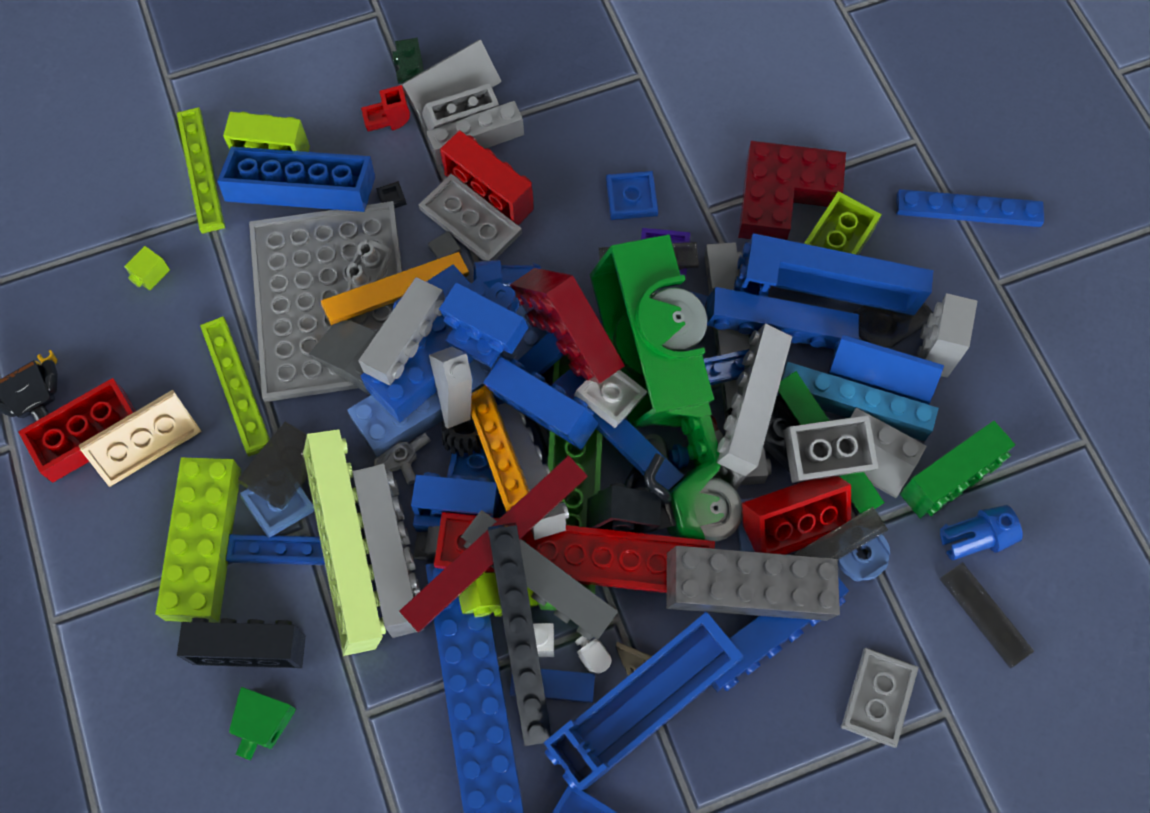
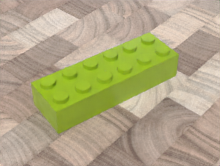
M181 457L155 613L165 621L191 622L192 618L209 619V622L219 623L228 566L226 561L229 534H232L241 476V468L234 459Z

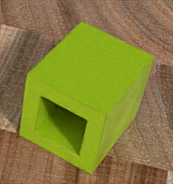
M146 246L124 266L130 274L128 279L137 287L143 285L149 291L170 271L163 258Z

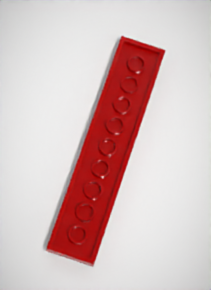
M442 512L434 561L435 568L445 569L467 549L463 546L466 540L461 536L475 519V515ZM566 525V531L534 540L531 530L521 538V540L580 584L667 593V553L675 546L715 549V541L569 525ZM490 567L484 573H495V569Z

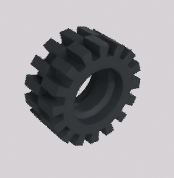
M472 415L471 420L451 428L445 427L443 419L441 425L443 446L445 445L447 451L451 449V454H455L458 451L459 456L464 457V453H468V456L473 455V451L480 453L481 448L484 449ZM460 431H471V432H473V433L467 434V435L458 434V432H460Z

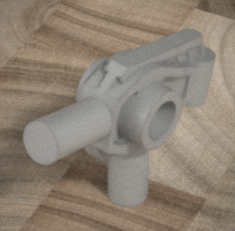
M424 433L410 444L408 442H399L374 460V466L385 464L388 472L401 469L407 484L415 483L416 476L411 464L417 459L416 451L431 440Z

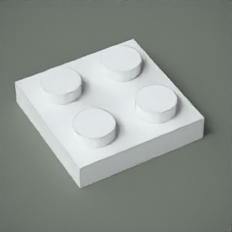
M618 370L600 384L586 380L576 390L574 396L586 402L592 411L616 428L645 397L647 391L621 370Z

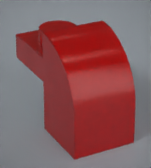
M402 85L380 90L382 102L361 108L367 132L388 126L394 131L404 126L410 118V111Z

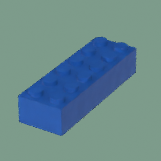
M231 147L217 182L226 202L365 212L374 184L375 173L371 156Z
M479 278L467 287L483 297L490 290ZM443 315L436 317L432 323L433 326L430 333L422 338L418 344L416 354L407 360L402 375L395 379L391 386L366 373L360 376L366 390L399 423L437 392L429 355L451 347L445 340L453 329L443 321ZM467 355L470 364L474 358Z

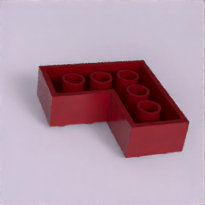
M751 141L746 162L738 238L751 239L754 233L788 240L791 230L793 203L828 207L838 191L843 193L846 152Z
M533 268L510 284L516 293L515 297L519 300V306L522 305L526 311L525 318L532 327L554 333L558 340L556 342L558 349L563 355H567L571 362L569 367L577 377L580 376L587 381L590 380L600 384L625 366L573 275Z

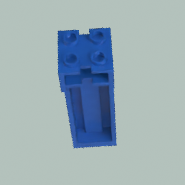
M753 233L750 242H745L742 255L740 254L737 269L740 272L739 276H736L733 289L735 291L768 297V291L773 286L915 315L932 293L933 270Z
M706 611L575 721L570 720L543 742L548 748L545 750V754L554 765H562L565 769V773L562 776L572 789L575 787L579 791L587 789L739 663L744 656Z

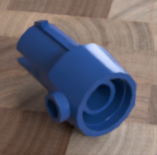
M500 259L475 262L473 282L479 278L489 288L498 282L511 288V283L533 268L541 269V266L535 263L533 265H501Z
M1009 505L979 510L976 517L950 526L946 523L940 529V538L943 546L965 538L968 539L951 545L952 549L946 551L951 560H956L988 548L994 553H998L1022 541L1023 532L1016 513Z

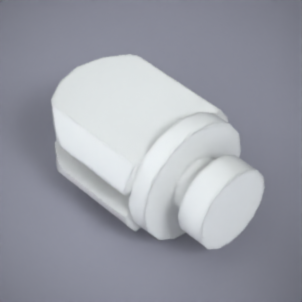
M584 636L575 641L577 646L581 645L582 647L577 651L578 657L590 673L600 674L610 667L612 662L611 656L601 641H598L596 638L593 641H589Z

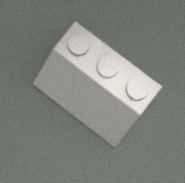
M856 408L850 418L867 416L869 414ZM869 415L879 469L864 473L873 486L897 498L927 446Z

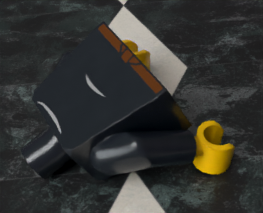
M49 350L50 355L47 358H43L41 354L37 355L40 362L33 360L0 379V413L9 417L17 416L18 418H25L31 414L35 421L50 414L45 406L55 400L54 394L57 392L58 379L56 369L57 358L51 350Z

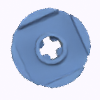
M856 526L848 529L841 535L834 548L835 559H838L839 568L852 580H872L887 568L890 547L885 537L877 530ZM860 547L861 550H868L869 553L866 555V560L858 558L856 548Z

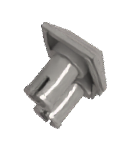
M365 238L358 245L357 252L347 267L346 273L348 275L347 279H349L347 291L380 280L392 248Z

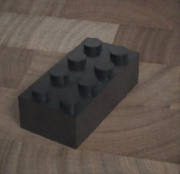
M192 618L191 622L181 623L177 656L197 666L302 668L306 635L298 627L292 625V621L276 620L275 624H264L265 621L258 619H249L247 623H237L235 619L222 618L219 620V623L209 622V619Z

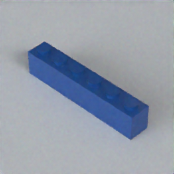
M715 287L707 298V325L713 326L718 330L729 329L747 335L752 334L754 330L758 331L766 323L793 336L791 343L810 344L815 348L826 347L834 350L842 335L859 339V314Z
M838 577L839 605L842 606L846 602L844 597L849 590ZM770 616L757 617L729 638L744 658L713 683V688L716 692L722 688L727 692L739 683L738 676L744 672L750 675L761 666L758 661L766 655L771 659L782 650L780 646L786 640H789L791 643L804 634L802 628L809 623L813 627L822 620Z

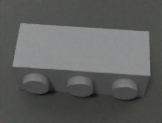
M489 83L425 104L422 117L429 131L499 106V103Z

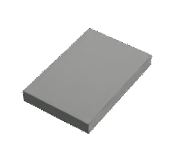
M864 648L841 728L896 748L919 667Z

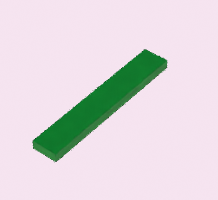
M797 371L780 381L778 394L799 425L830 421ZM864 472L839 476L851 484V503L861 517H864L885 503Z

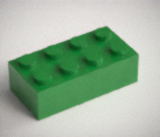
M994 420L913 477L900 495L920 519L926 514L932 517L947 502H953L968 487L972 488L985 475L991 474L1000 468L1003 462L1012 456L1009 451L1016 444Z

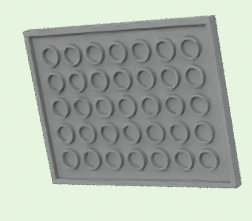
M394 202L367 205L365 212L328 210L250 221L262 399L264 402L357 389L356 386L310 357L309 353L332 326L321 305V300L347 291L349 281L346 273L347 267L355 256L358 245L365 238L392 248L389 260L380 279L403 272ZM394 303L348 320L378 332L391 314Z

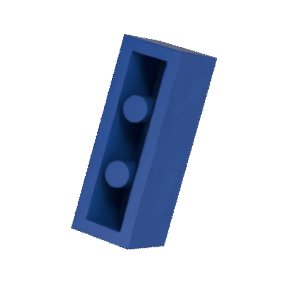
M457 282L439 308L444 316L443 321L455 329L458 327L465 329L466 334L477 341L481 338L489 342L488 345L492 349L500 353L504 350L512 354L529 328L524 317Z

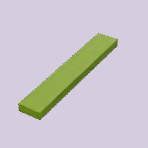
M199 107L176 112L199 230L203 234L224 229L225 223L202 112Z
M222 316L200 325L246 454L250 457L272 448L273 445L225 317Z

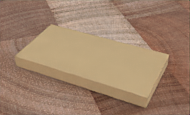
M171 390L81 443L79 448L107 485L111 487L202 431L174 390Z

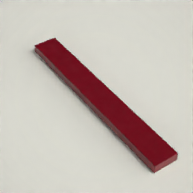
M568 455L492 526L516 522L520 540L588 476ZM488 530L399 611L418 633L494 564Z

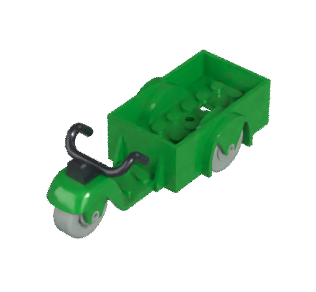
M670 235L611 245L589 275L603 328L625 365L620 370L647 391L645 397L626 416L627 421L636 429L650 425L682 428L689 442V457L695 464L684 475L683 479L668 491L655 480V476L665 460L663 456L655 453L645 471L644 482L647 488L661 499V526L649 532L667 528L672 537L715 542L730 537L741 523L742 502L733 486L722 479L714 478L721 465L717 463L720 453L717 452L718 442L711 420L712 413L709 405L714 400L702 356L706 352L705 348L690 350L701 341L706 332V310L702 302L688 290L677 287L665 288L680 285L686 280L685 275H680ZM635 467L632 468L625 481L627 488L634 489L636 482L642 474Z

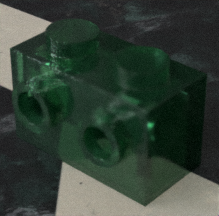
M418 37L395 41L397 51H392L394 64L400 67L399 70H396L398 84H402L424 71Z

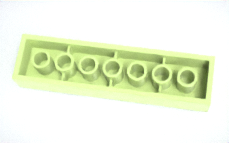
M338 429L307 434L303 456L343 656L375 650L383 638L382 634L386 633L383 617L379 618L377 607H380L378 593L373 591L371 581H374L372 564H367L366 555L369 554L366 538L362 539L360 529H363L362 515L356 511L355 504L358 503L357 491L355 487H351L350 479L353 478L352 466L350 462L346 463L345 454L348 453L347 442L345 438H341L340 430Z

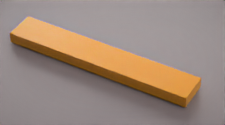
M457 252L321 300V305L330 324L334 325L394 303L405 294L416 277L426 282L453 264L465 277L469 275V270L460 253Z
M483 386L472 392L471 415L507 512L530 490L493 393L486 386Z

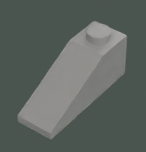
M452 346L430 354L429 358L445 427L451 428L471 420L472 375L467 353Z

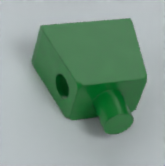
M241 687L229 729L230 734L242 738L235 755L251 761L258 745L272 749L294 715L296 708Z

